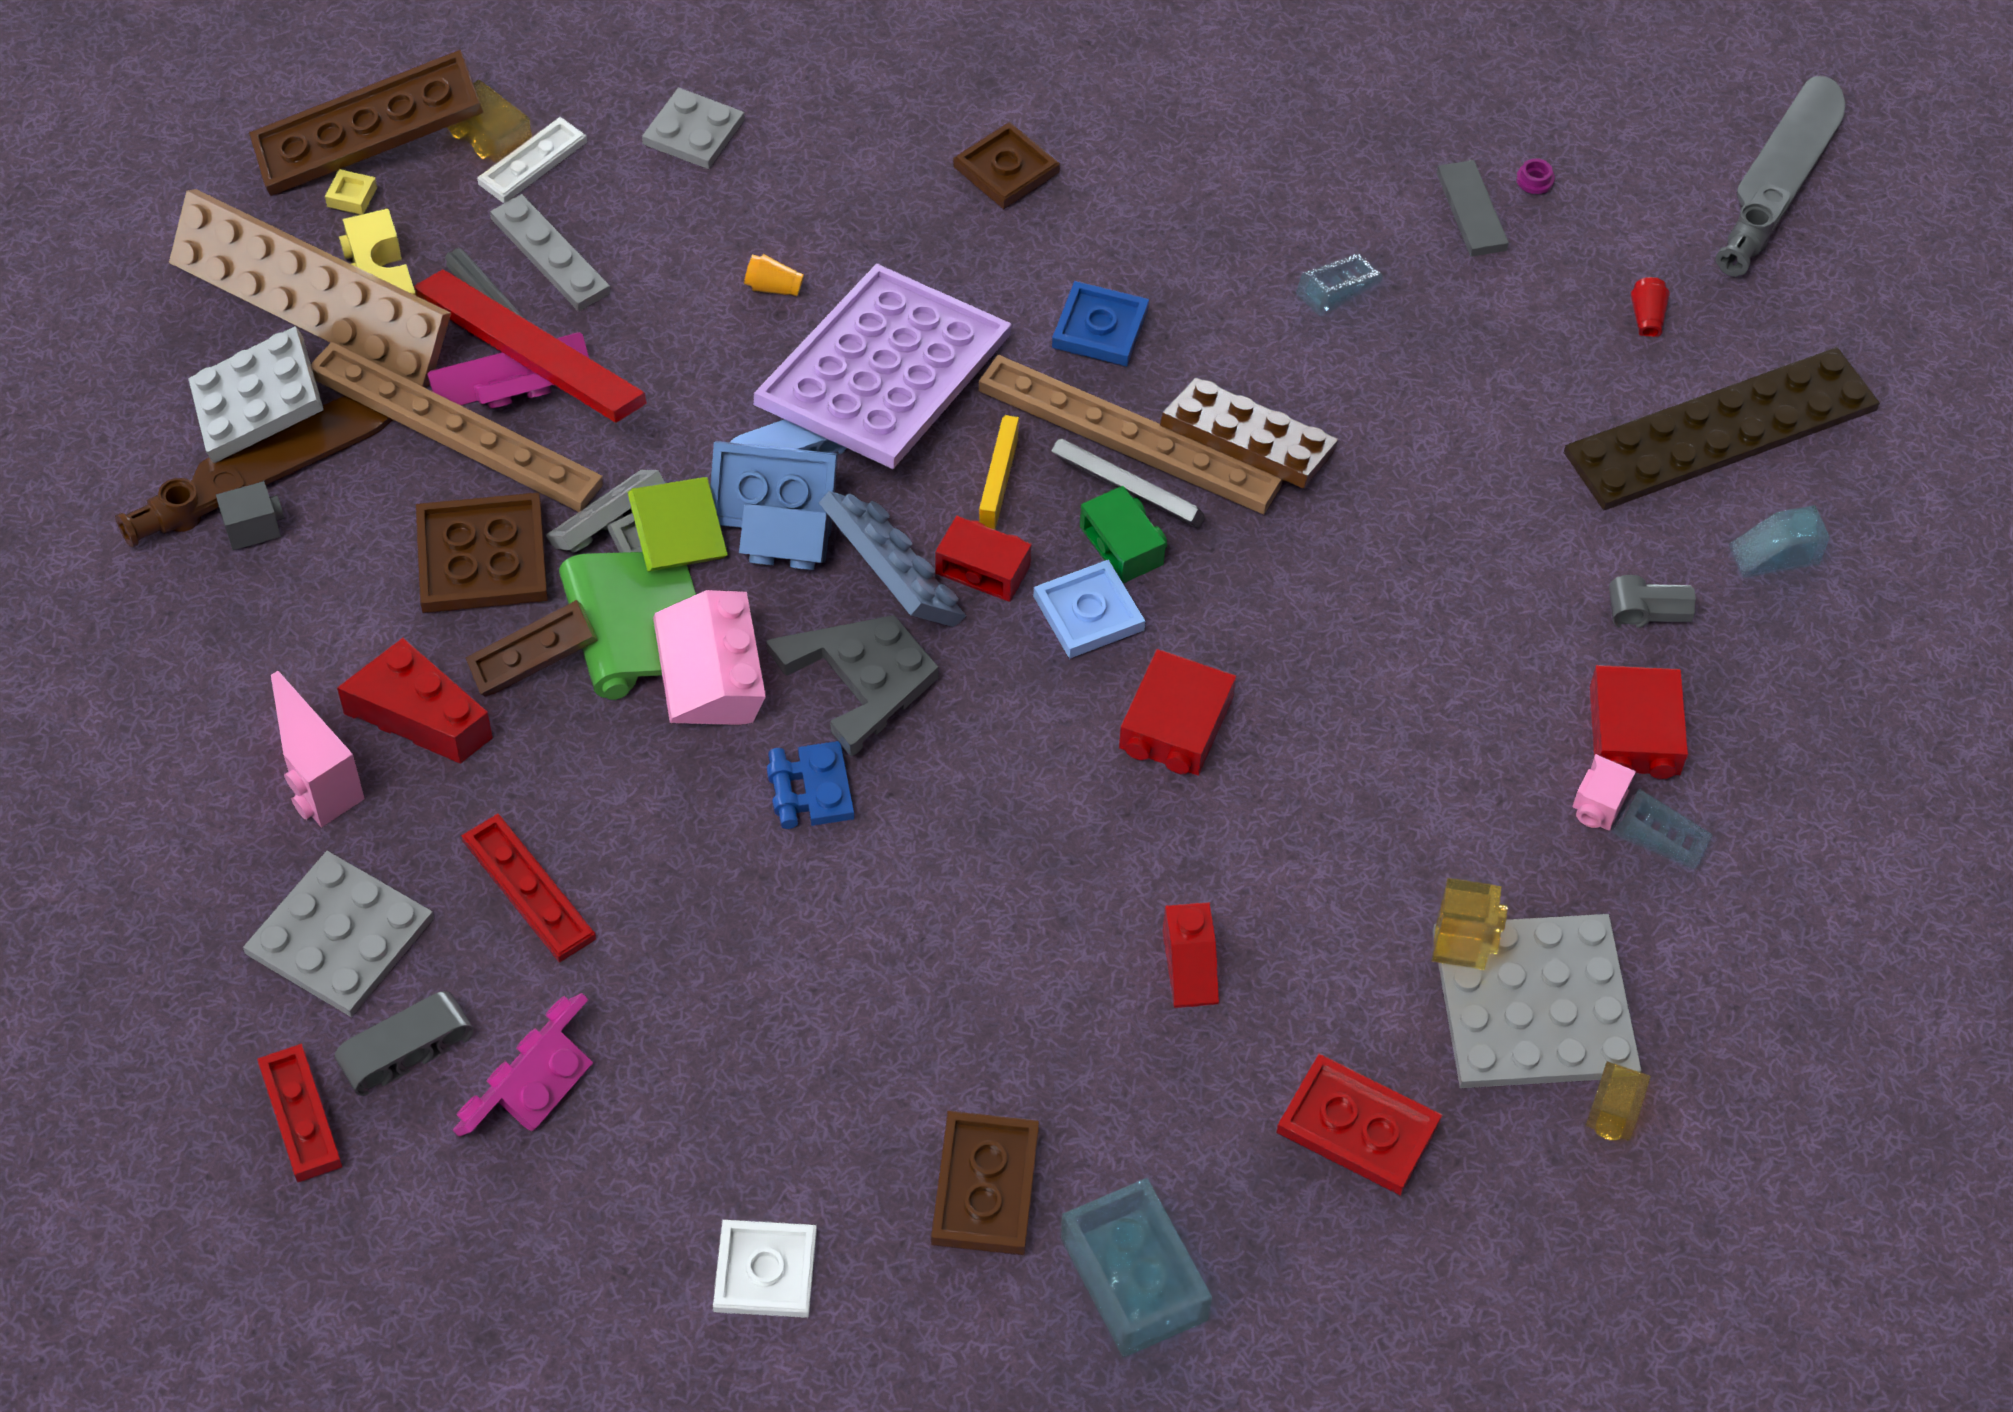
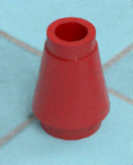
M1643 278L1635 283L1634 289L1630 294L1639 328V335L1658 337L1662 334L1670 291L1666 288V283L1659 278Z

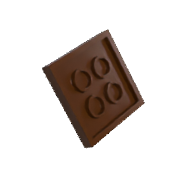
M539 492L416 504L419 586L422 613L548 601Z

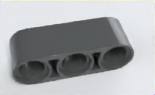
M448 991L438 992L348 1039L335 1052V1059L356 1094L366 1096L369 1094V1089L380 1083L385 1086L410 1072L408 1068L422 1061L423 1064H426L451 1050L449 1046L463 1039L464 1043L469 1041L474 1034V1028L452 993Z

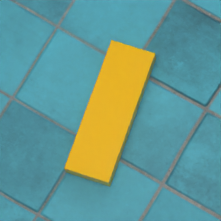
M1005 415L1004 418L1002 417L979 508V522L996 530L1018 442L1019 417Z

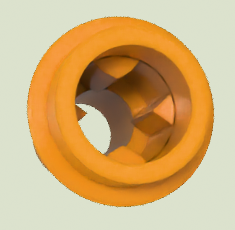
M762 254V257L752 255L746 271L744 284L751 286L752 291L798 296L804 274L798 273L796 270L765 254Z

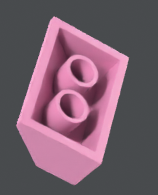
M706 590L656 612L653 621L670 723L727 725L753 723L766 696L747 592Z

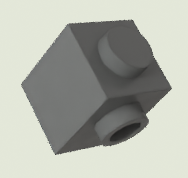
M264 481L216 494L232 551L281 537L277 521L284 519L282 508L277 495L269 497Z

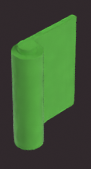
M643 552L580 554L564 561L559 568V574L568 604L577 600L583 605L598 640L582 648L594 692L602 698L616 700L628 694L635 685L638 676L662 675L653 617L656 612L696 595L687 565L647 571Z

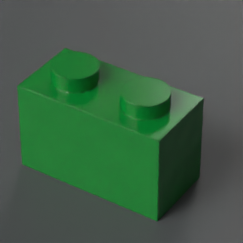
M1120 486L1081 504V530L1103 560L1110 561L1122 583H1126L1164 565L1167 540L1163 531L1158 526L1154 527L1146 517L1145 509L1140 500L1136 497L1132 498L1124 486Z

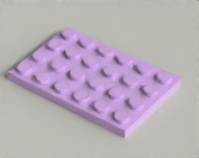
M875 264L755 391L753 405L894 469L1007 340L1011 333L1012 324Z

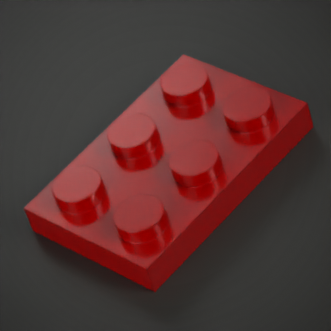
M1318 1054L1279 1121L1276 1133L1401 1195L1437 1130L1442 1114Z

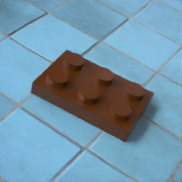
M955 1111L947 1112L931 1245L1018 1255L1025 1254L1039 1120Z

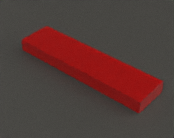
M499 813L461 835L463 843L559 963L596 940L595 932Z

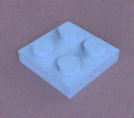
M1109 560L1034 587L1033 597L1069 659L1144 631L1145 620Z

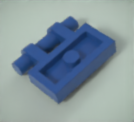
M839 741L798 747L799 761L792 763L786 759V753L783 748H774L768 752L770 763L766 768L769 782L774 784L775 789L772 803L774 813L780 817L782 828L791 829L798 825L796 813L808 811L811 826L854 820L851 794ZM803 779L805 794L797 795L793 793L791 781Z

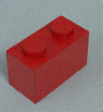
M959 516L955 517L935 551V574L1011 602L1031 566V543L1023 541L1018 536L1007 535L988 528L981 522L970 521Z

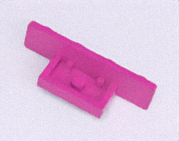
M577 332L557 338L589 358L582 333ZM503 352L428 372L432 392L459 405L478 401L481 404L488 402L489 408H496L512 403L511 396L526 392L528 398L548 394L551 392L550 386L554 385Z
M583 993L570 999L563 996L547 1011L545 1016L549 1019V1022L540 1032L537 1029H533L520 1041L516 1047L520 1054L510 1065L505 1061L489 1076L487 1082L491 1087L481 1098L474 1095L458 1111L457 1116L461 1121L452 1130L460 1137L472 1132L497 1103L501 1104L528 1130L532 1131L537 1128L593 1063L561 1032L588 1001V998Z

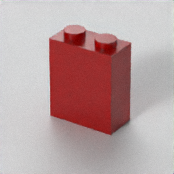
M1156 649L1121 725L1119 748L1125 750L1134 759L1146 760L1149 758L1165 764L1169 770L1177 774L1189 772L1199 776L1233 700L1236 675Z
M1596 665L1590 684L1594 756L1595 754L1634 770L1636 771L1635 773L1650 774L1656 779H1667L1674 775H1681L1688 755L1681 669Z

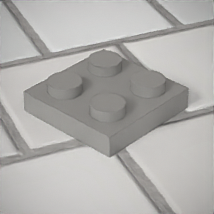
M678 87L642 135L643 145L709 169L744 122V112Z

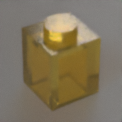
M1606 1061L1585 1126L1593 1128L1599 1136L1605 1139L1619 1140L1622 1138L1630 1141L1651 1076Z

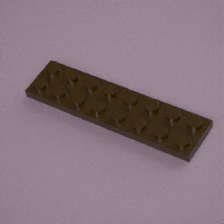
M1835 347L1566 444L1563 453L1603 511L1877 411L1880 402L1839 348Z

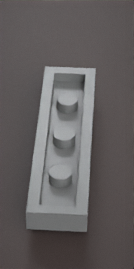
M522 194L490 211L491 220L578 312L611 294L610 285Z

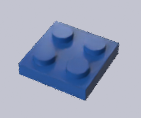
M1074 281L1052 337V348L1128 366L1149 309V299Z

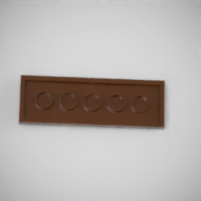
M460 49L249 132L265 188L270 196H273L482 114L484 111L466 60Z

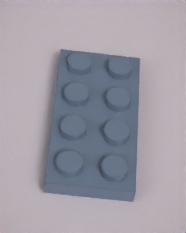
M831 491L827 492L819 504L911 616L952 627L958 625L966 617L965 613L956 604L959 600L957 595L950 588L936 580L933 576L935 569L928 561L917 556L910 548L912 546L911 540L902 531L893 528L888 522L890 517L888 512L881 505L874 501H870V503L860 501L852 494L844 496Z

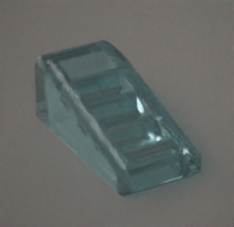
M1355 254L1302 273L1296 294L1320 317L1381 282L1383 275L1363 257ZM1353 268L1360 275V277L1356 278L1348 270ZM1341 275L1346 280V282H1344L1338 276ZM1329 282L1332 287H1329L1326 283Z
M1638 789L1626 802L1611 833L1693 870L1698 866L1712 837L1711 833L1641 789ZM1637 813L1644 816L1643 821L1636 818ZM1653 821L1661 824L1658 831L1651 827ZM1670 828L1678 831L1673 841L1666 837ZM1686 835L1694 838L1689 850L1681 846Z

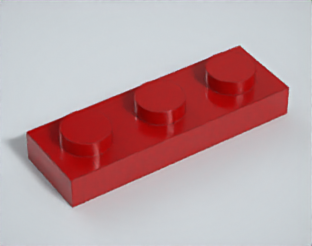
M302 1043L257 1058L297 1183L342 1168Z

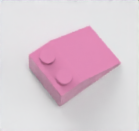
M276 671L271 675L283 755L288 768V772L284 774V777L295 793L291 800L296 810L305 820L312 816L322 828L365 799L355 760L351 751L283 675Z

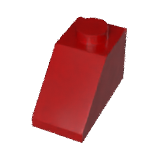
M1210 902L1165 906L1162 931L1174 1008L1219 1004L1216 939Z

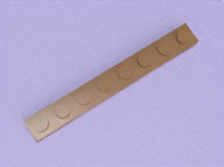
M331 342L311 363L315 381L577 512L583 510L603 486L602 475L334 342Z
M997 355L979 380V392L1263 515L1282 486L1283 479L1003 356Z

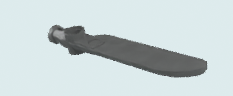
M1817 76L1810 78L1805 83L1739 184L1736 194L1742 206L1739 218L1728 236V245L1722 247L1716 255V263L1725 274L1734 277L1744 275L1750 267V258L1758 255L1759 252H1762L1767 247L1771 234L1839 129L1844 117L1846 104L1841 88L1831 78ZM1737 257L1738 262L1736 263V265H1732V263Z

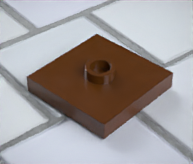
M1010 121L953 158V167L1003 209L1060 173V163Z

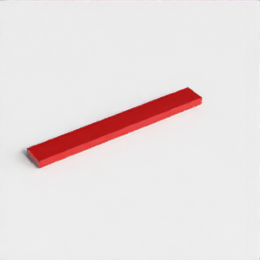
M444 269L413 286L417 297L450 312L451 321L613 422H619L647 404L644 391Z

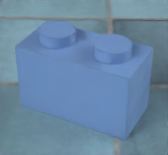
M744 504L739 553L750 554V563L774 565V557L790 559V567L814 570L815 562L825 563L831 517L827 513Z

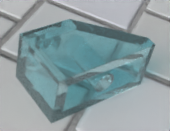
M1813 505L1774 513L1729 544V548L1742 578L1819 565L1830 536L1816 506Z

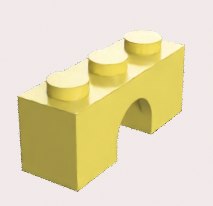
M389 209L343 219L346 235L339 236L344 258H353L354 263H351V265L416 296L406 264L391 268L382 267L387 263L402 260L397 234Z

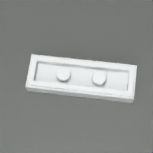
M559 117L477 177L478 185L501 202L506 203L586 144L587 137L570 123Z

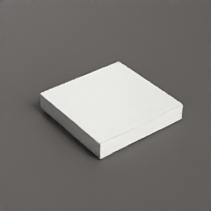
M723 1220L713 1311L808 1318L817 1232L816 1225Z

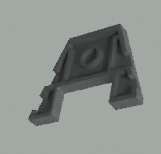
M895 615L773 638L766 641L768 653L785 676L824 658L860 701L862 706L830 721L831 733L850 756L857 754L863 748V741L872 733L876 735L887 726V719L899 708L905 710L939 678L938 666Z

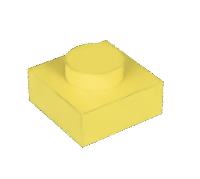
M339 169L325 195L327 207L360 215L364 214L377 189L375 177Z

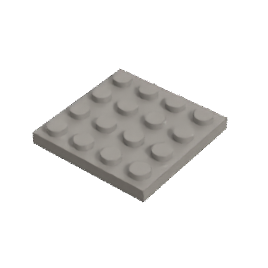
M1609 914L1434 924L1433 935L1460 1088L1636 1078L1640 1076L1641 1066Z

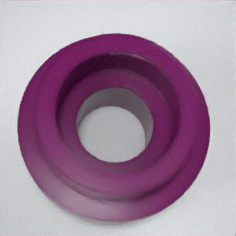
M1542 159L1527 160L1519 168L1516 176L1519 187L1532 194L1548 192L1553 187L1555 180L1551 165Z

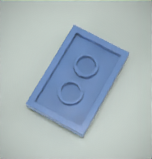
M720 441L714 442L710 489L719 524L722 526L742 527L744 504L826 513L819 502L828 491L835 492L838 453ZM830 519L829 536L831 534L832 519Z

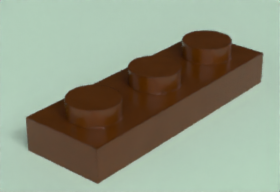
M575 600L465 657L480 694L486 697L519 682L598 640L583 605Z

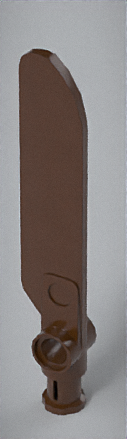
M342 396L323 405V411L216 463L210 457L199 463L191 481L185 478H173L166 481L159 488L158 495L147 500V505L128 514L119 513L115 515L117 526L130 547L139 545V540L158 531L165 534L172 530L176 532L191 530L199 524L202 515L219 508L216 494L263 481L267 485L371 437L385 428L393 419L347 396Z

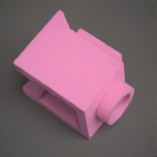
M1595 754L1591 769H1588L1573 804V808L1577 809L1576 817L1579 821L1591 828L1602 827L1610 831L1629 793L1628 787L1636 771Z

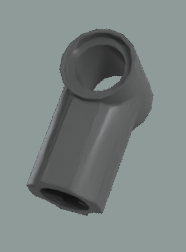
M1623 575L1615 578L1609 584L1613 623L1618 628H1622L1621 624H1635L1636 628H1641L1648 624L1649 621L1692 622L1694 618L1696 597L1695 590L1691 585L1646 584V581L1637 575Z

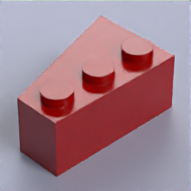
M401 638L337 687L345 715L374 724L382 731L389 734L391 732L413 741V744L457 763L461 764L493 739L488 712L404 638Z

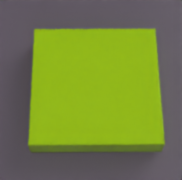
M708 477L632 488L627 492L647 571L713 561L727 556Z

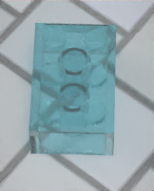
M1148 1178L1062 1214L1060 1238L1123 1358L1208 1321L1212 1296Z

